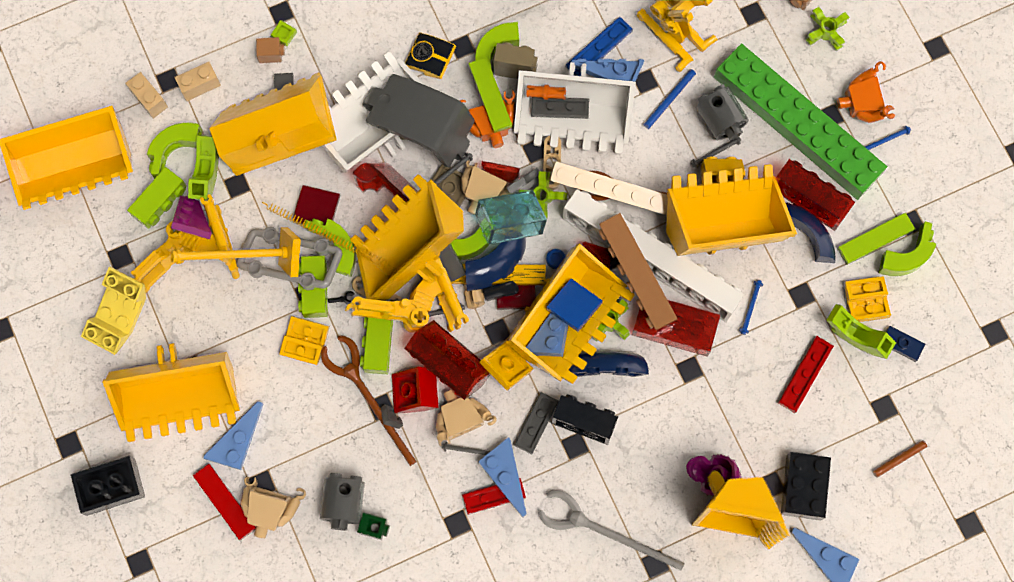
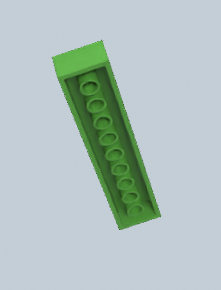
M742 43L716 69L714 78L720 84L729 87L733 95L855 199L859 200L888 167Z

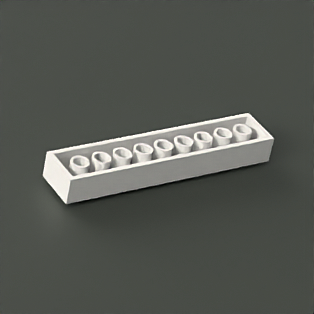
M576 189L564 207L563 220L604 246L610 247L611 245L608 240L603 241L598 231L601 229L599 224L619 214V212L611 211L602 201H595L588 192ZM624 219L655 278L727 323L744 296L741 293V289L735 285L730 286L725 283L721 276L711 274L702 264H695L688 255L677 256L672 245L660 242L653 233H646L641 230L637 223H630Z

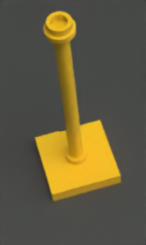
M280 227L279 249L181 252L180 249H175L171 251V262L180 264L181 260L279 256L278 265L290 277H298L301 239L288 227Z

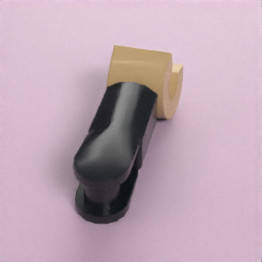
M509 281L483 288V291L482 289L464 291L468 309H476L485 304L484 299L491 301L516 295L519 292V286L515 282Z

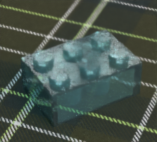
M533 190L478 200L475 213L488 245L542 235L547 221Z

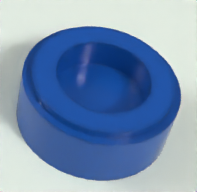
M559 249L549 251L546 257L547 265L552 269H557L565 258V254Z

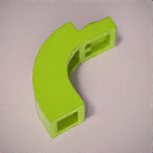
M518 22L500 24L489 30L481 38L477 46L475 61L487 57L491 67V60L495 55L497 43L502 44L506 42L519 47Z
M175 124L162 130L153 139L148 148L147 156L151 160L149 172L154 179L165 168L167 158L174 150L180 147L197 148V135H202L203 131L199 124Z
M197 135L196 165L193 176L188 180V198L200 199L203 197L205 200H208V194L212 195L215 187L219 155L217 154L213 138L210 135Z
M489 216L475 234L468 238L455 239L451 242L460 261L474 258L488 248L489 240L486 237L489 238L495 231L494 220Z
M312 219V222L309 221L307 229L311 225L310 230H312L316 224L314 232L318 228L317 234L321 230L320 235H322L325 230L324 236L329 231L327 238L331 235L330 239L334 237L335 241L338 237L337 243L339 242L341 246L336 244V242H334V245L342 250V258L336 273L352 277L356 263V252L349 251L348 247L351 244V238L338 223L327 219L325 226L323 225L324 222Z
M925 221L920 226L916 247L912 252L897 253L886 250L882 255L878 273L888 276H904L918 270L931 257L937 244L931 242L934 235V230H931L933 223Z
M835 304L826 320L832 326L831 330L836 335L868 354L887 359L896 344L886 332L872 329L860 323L842 305Z

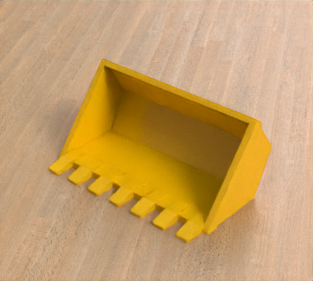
M771 164L764 165L763 177H758L757 166H750L748 168V179H743L742 168H734L733 181H728L727 170L718 171L716 183H712V173L710 171L703 172L702 184L697 185L695 173L688 174L687 186L681 187L680 175L672 176L671 188L667 189L666 233L677 256L703 252L711 255L715 254L717 250L732 248L746 250L748 246L782 242L797 235L776 177L773 175V165Z
M580 243L570 249L550 279L546 278L544 281L546 285L531 306L524 309V316L505 341L526 361L549 373L560 382L562 379H565L571 384H574L577 376L569 371L570 367L574 365L583 370L587 365L586 361L578 357L579 354L583 351L593 356L597 351L594 346L588 343L591 337L600 342H603L606 338V334L598 330L600 324L602 323L609 328H613L616 321L607 316L609 311L612 310L620 315L624 312L625 307L616 301L620 296L628 301H631L635 296L634 293H631L626 288L627 285ZM570 279H573L603 300L601 306L579 332L568 325L563 357L537 356L526 348L551 312L547 310V306Z

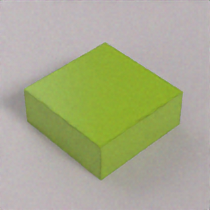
M280 20L271 33V38L279 37L281 44L287 47L296 35L297 30Z

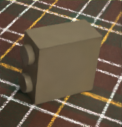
M506 42L502 44L497 43L494 57V75L518 79L519 70L537 72L538 57L535 56V49L529 46H513Z

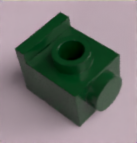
M363 513L357 533L382 540L383 536L387 537L390 525L387 524V519ZM377 524L379 529L372 531V525Z

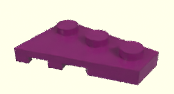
M180 195L171 228L210 239L212 232L200 202L190 199L188 196Z

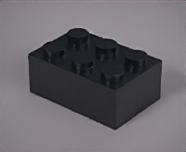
M566 394V396L561 395L553 415L552 424L608 445L618 416L612 410L604 409L602 411L597 409L593 403L587 401L581 403L577 401L576 397Z
M790 452L786 455L781 515L820 521L826 518L831 457Z
M131 456L70 474L80 514L85 516L145 498L136 460Z

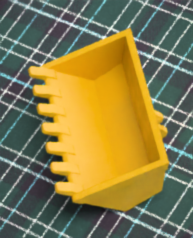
M319 72L313 74L308 80L302 78L294 85L291 83L284 85L281 90L275 88L270 90L265 96L262 93L251 101L249 98L243 100L238 106L235 104L228 106L225 111L219 114L209 128L219 157L232 169L236 176L337 140L322 76Z
M113 106L0 139V147L18 205L22 206L23 210L30 209L31 203L38 201L40 205L46 204L48 197L55 196L56 200L64 198V193L71 191L72 195L79 194L81 187L87 186L88 190L95 189L96 183L101 181L104 182V185L112 184V178L120 176L121 181L128 179V173L133 172L131 152Z
M417 174L413 180L420 188L418 192L409 185H406L403 188V192L409 198L407 202L398 195L392 198V202L399 209L397 212H394L388 205H385L381 211L388 218L386 222L377 215H374L371 218V222L378 229L373 232L367 225L361 228V232L367 238L365 242L357 235L351 237V242L355 244L356 248L358 247L357 258L366 299L387 300L391 298L417 273L430 284L436 281L435 275L439 277L444 274L441 266L433 259L464 232L463 210L438 188L437 184L431 179L427 182L422 176ZM381 257H382V259H381L380 264H381V263L383 262V260L385 259L383 266H384V265L387 263V261H388V264H387L388 267H386V266H385V267H382V265L379 266L378 261L380 260Z
M171 343L169 344L170 361H165L164 348L162 345L157 346L158 364L109 372L102 383L121 431H126L127 441L134 442L136 440L135 429L138 428L143 429L145 439H151L153 437L151 426L159 425L161 436H168V423L176 422L178 433H185V420L193 419L196 431L202 430V417L210 416L213 428L219 427V414L227 413L228 424H236L235 412L240 411L236 392L234 369L228 353L222 352L177 360L175 344Z
M712 471L707 478L714 496L693 522L692 526L756 537L760 539L767 549H770L790 535L763 477L729 479L725 483L720 472Z

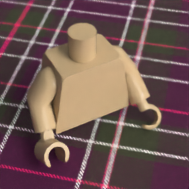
M470 161L466 162V168L461 177V185L465 198L472 201L467 210L469 213L478 216L482 206L491 210L492 207H499L513 196L514 193L511 194L507 189L508 183L477 168L478 163H475V166H469Z
M454 389L444 393L447 404L441 406L442 411L437 414L435 428L438 444L442 446L441 442L443 440H447L448 444H450V440L483 426L484 421H491L488 422V425L491 426L496 423L497 418L490 413L485 405L476 399L468 398L466 395L458 398Z
M245 477L244 483L246 488L243 490L240 504L244 516L247 517V523L256 526L254 536L266 538L268 530L275 531L277 527H283L293 518L301 503L299 500L306 497V491L298 488L297 491H301L303 496L296 495L295 498L291 499L290 496L258 488L256 478H254L252 484H248L249 477Z

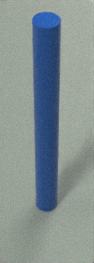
M690 69L643 124L647 129L652 127L696 75L694 70Z

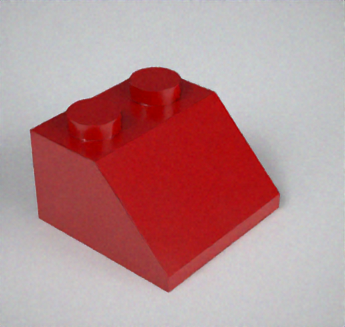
M415 367L392 374L394 413L423 412L439 408L435 368Z

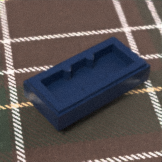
M889 326L886 333L896 342L892 350L917 362L926 344Z

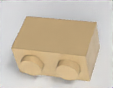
M210 62L175 77L186 101L221 86Z
M141 72L125 83L153 119L168 108L164 99Z

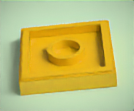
M506 342L479 362L507 391L533 370V367Z

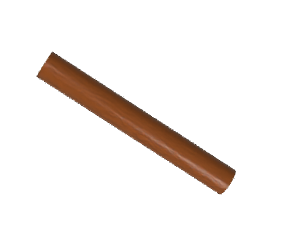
M922 440L873 470V474L878 478L927 448L926 442Z

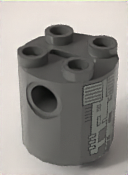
M721 84L710 95L704 94L697 99L699 104L696 108L717 141L727 137L729 140H734L743 133L741 129L749 122V119L730 88Z
M330 473L328 478H324L320 520L331 522V529L347 531L348 524H360L365 487L362 477L350 476L347 479L342 478L341 474ZM339 487H345L348 494H341Z

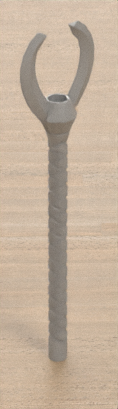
M559 490L547 493V498L557 497L564 500L571 507L573 513L569 521L559 522L549 519L544 511L541 510L539 517L546 526L556 530L587 527L682 571L685 563L586 518L576 500L568 493Z

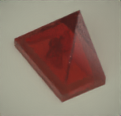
M486 161L481 163L483 171L506 181L508 184L520 176V168Z
M586 241L583 242L582 246L610 270L611 254L609 250Z

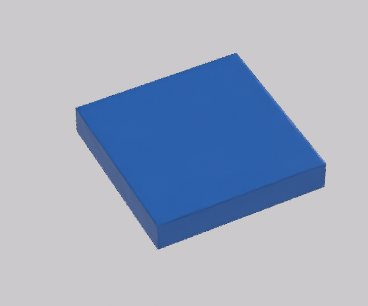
M570 279L549 303L547 310L579 332L601 306L603 300L573 279Z

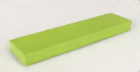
M487 57L470 62L471 73L494 133L511 128L510 117Z
M903 213L839 246L837 249L848 265L914 231L915 227L907 214Z

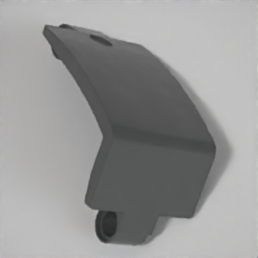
M392 74L384 89L372 87L363 102V106L371 111L366 119L368 124L432 151L445 167L450 168L454 159L462 160L470 145L467 135L475 120L461 101L429 86Z

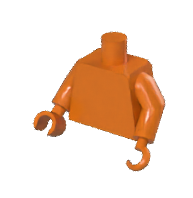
M882 61L877 62L874 69L870 68L850 82L845 91L846 97L837 98L838 108H849L851 117H857V119L867 123L880 121L885 117L893 119L895 114H888V112L894 110L891 105H884L879 81L876 73L879 71L878 66L882 64L883 70H885L886 64Z
M504 90L503 96L507 102L504 100L503 102L513 126L515 102L512 100L515 98V93L512 90V96L506 97V91ZM484 105L469 109L468 111L475 120L469 132L475 137L481 138L483 142L491 140L493 148L502 147L504 145L502 137L508 135L510 128L494 133Z

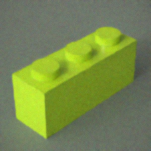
M165 167L127 211L147 229H150L159 222L160 216L164 212L170 210L174 200L184 194L187 186L181 178Z
M301 256L298 274L302 276L304 273H311L317 280L323 281L327 273V260L325 256ZM298 283V292L302 293V301H298L299 312H302L303 317H328L327 288L320 289L315 287L313 290H305Z
M365 317L364 328L367 329L366 336L362 338V348H365V353L361 355L360 367H363L365 373L388 375L393 320Z

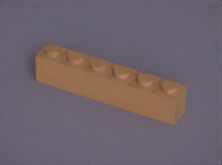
M621 213L600 223L601 229L598 231L603 241L607 239L611 245L608 247L612 258H618L620 264L617 267L622 276L627 275L629 282L626 284L631 293L636 292L639 298L636 302L640 310L645 309L648 317L645 319L649 327H655L657 331L678 320Z

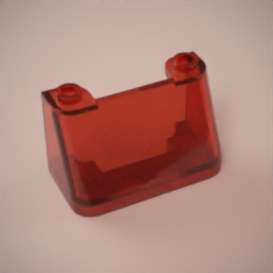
M385 162L363 163L352 172L357 188L363 193L366 190H374L378 193L385 187L393 196L398 195L407 202L409 198L403 192V188L406 185H409L418 192L390 164Z

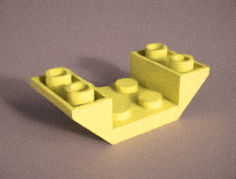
M108 267L102 285L107 288L95 317L87 320L81 337L115 355L132 334L145 303L146 293L143 283L112 267Z

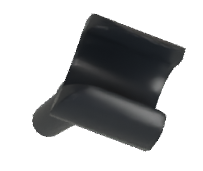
M348 291L345 296L329 298L328 303L345 302L348 305L351 301L347 299V296H353L355 293Z

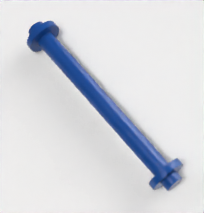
M904 126L903 130L867 145L865 148L870 150L903 134L909 135L911 128Z
M761 280L754 281L753 283L755 285L743 328L739 329L743 335L749 333L747 328L759 289L763 287Z

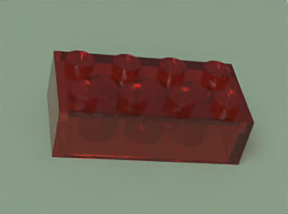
M789 159L775 178L783 198L792 204L808 210L833 231L838 228L855 203L850 195L841 193L832 183L824 182L815 172L806 170L801 163Z
M668 300L678 320L656 331L655 327H649L645 319L648 317L645 309L641 311L639 308L632 336L706 357L709 356L720 314Z
M435 320L418 329L404 348L411 357L422 363L428 371L436 375L443 384L450 387L458 397L464 400L479 390L491 375L479 363L481 360Z

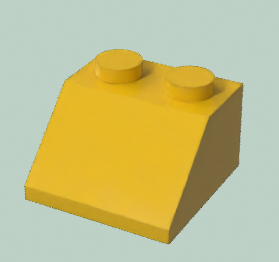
M707 157L703 159L701 164V184L703 172L708 171L712 173V183L717 182L719 170H727L728 181H733L734 168H742L744 179L745 169L742 159H737L736 157H727L725 159Z

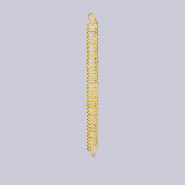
M282 208L281 211H280V213H279V214H280V217L283 216V218H286V219H287L288 214L284 217V214H285L286 210H285L284 213L281 215V212H282V210H283V208ZM290 216V217L288 218V219H290V222L293 221V223H295V222H294L295 216H294V218H293L292 220H291V216ZM324 230V232L322 233L323 238L326 237V239H329V241H332V240L334 241V237L330 240L331 235L327 238V235H328L329 231H328L327 234L324 236V233H325V230ZM337 237V239H336L334 242H336V244H339V246H341L339 242L337 243V240H338V237ZM381 257L380 260L378 261L379 266L382 265V267H385V266L388 267V266H387L388 261H387V263L383 266L385 259H384L383 262L380 264L381 259H382V257Z

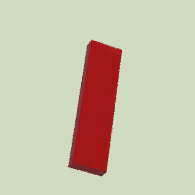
M818 336L815 337L778 404L793 413L797 412L834 345Z
M211 464L206 465L193 475L240 541L256 529L254 525L247 523V517L244 516L242 507Z

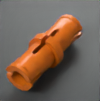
M547 84L544 86L527 85L526 95L527 97H539L544 100L549 98L565 100L566 87H549Z

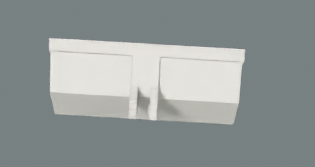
M389 51L384 54V58L389 64L382 69L377 61L371 63V67L376 73L373 77L369 78L363 70L358 73V77L363 83L361 86L356 88L351 80L345 83L346 88L350 92L346 97H343L338 90L332 92V96L337 103L332 107L329 106L337 140L322 146L329 157L344 173L348 172L382 145L390 156L394 157L396 153L389 144V141L394 139L399 149L403 150L406 148L399 136L368 124L366 119L371 111L363 106V102L371 88L384 89L392 74L423 84L399 57L395 59Z
M570 62L569 75L519 70L514 133L518 134V144H525L526 134L535 135V146H541L542 136H551L550 147L553 148L558 147L559 137L567 138V149H574V141L578 139L583 140L582 150L584 151L590 150L591 141H598L599 152H606L608 142L615 143L616 154H622L623 144H628L636 82L585 77L587 64L583 63L581 66V76H573L575 72V63ZM547 84L549 87H566V98L589 99V118L531 117L532 97H527L526 95L527 85L544 86Z

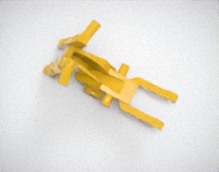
M655 0L656 2L650 6V10L657 19L661 20L660 22L663 24L662 26L665 28V31L643 8L637 12L636 17L640 21H644L655 35L675 55L677 54L682 59L675 67L678 72H681L693 61L689 53L680 45L684 42L685 38H688L702 52L718 41L714 34L703 40L689 23L693 20L692 13H689L693 7L708 6L713 0Z
M210 194L207 196L209 198L208 201H205L203 197L200 198L209 219V227L213 231L210 239L179 230L173 232L171 228L173 221H171L166 227L167 241L131 271V274L135 277L134 279L145 285V293L174 264L171 262V251L175 249H180L181 252L233 250L227 233L228 229L225 227L221 215L222 210L218 205L214 204V199ZM235 258L219 259L229 267L234 279L240 277Z
M440 253L433 260L441 266L444 274L439 277L435 275L436 281L431 284L423 279L412 291L409 300L403 299L402 301L390 302L355 297L345 308V311H348L350 308L353 309L351 316L402 321L404 328L408 332L415 333L427 324L429 320L428 312L431 310L434 298L437 297L439 306H441L448 322L447 329L449 332L454 330L453 325L456 330L461 328L462 322L460 319L463 320L464 324L469 321L468 316L463 313L457 298L458 295L455 293L447 271L439 258Z

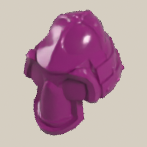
M713 454L710 460L705 456H696L690 459L686 465L689 477L696 482H701V492H704L707 496H714L707 478L712 471L720 472L725 483L729 479L742 478L735 460L722 454Z

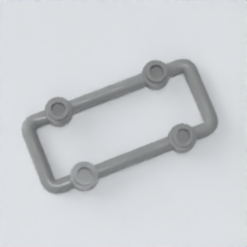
M267 227L264 230L253 229L247 235L241 250H250L256 236L263 237L268 244H275L277 241H280V233L274 227ZM300 238V246L314 249L320 256H326L329 253L334 254L323 281L317 280L311 273L290 277L286 272L264 267L257 260L245 263L246 258H237L236 263L239 269L248 271L254 278L266 275L299 283L305 290H313L315 287L324 289L333 280L342 258V250L337 246L330 245L324 238L318 239L316 242Z

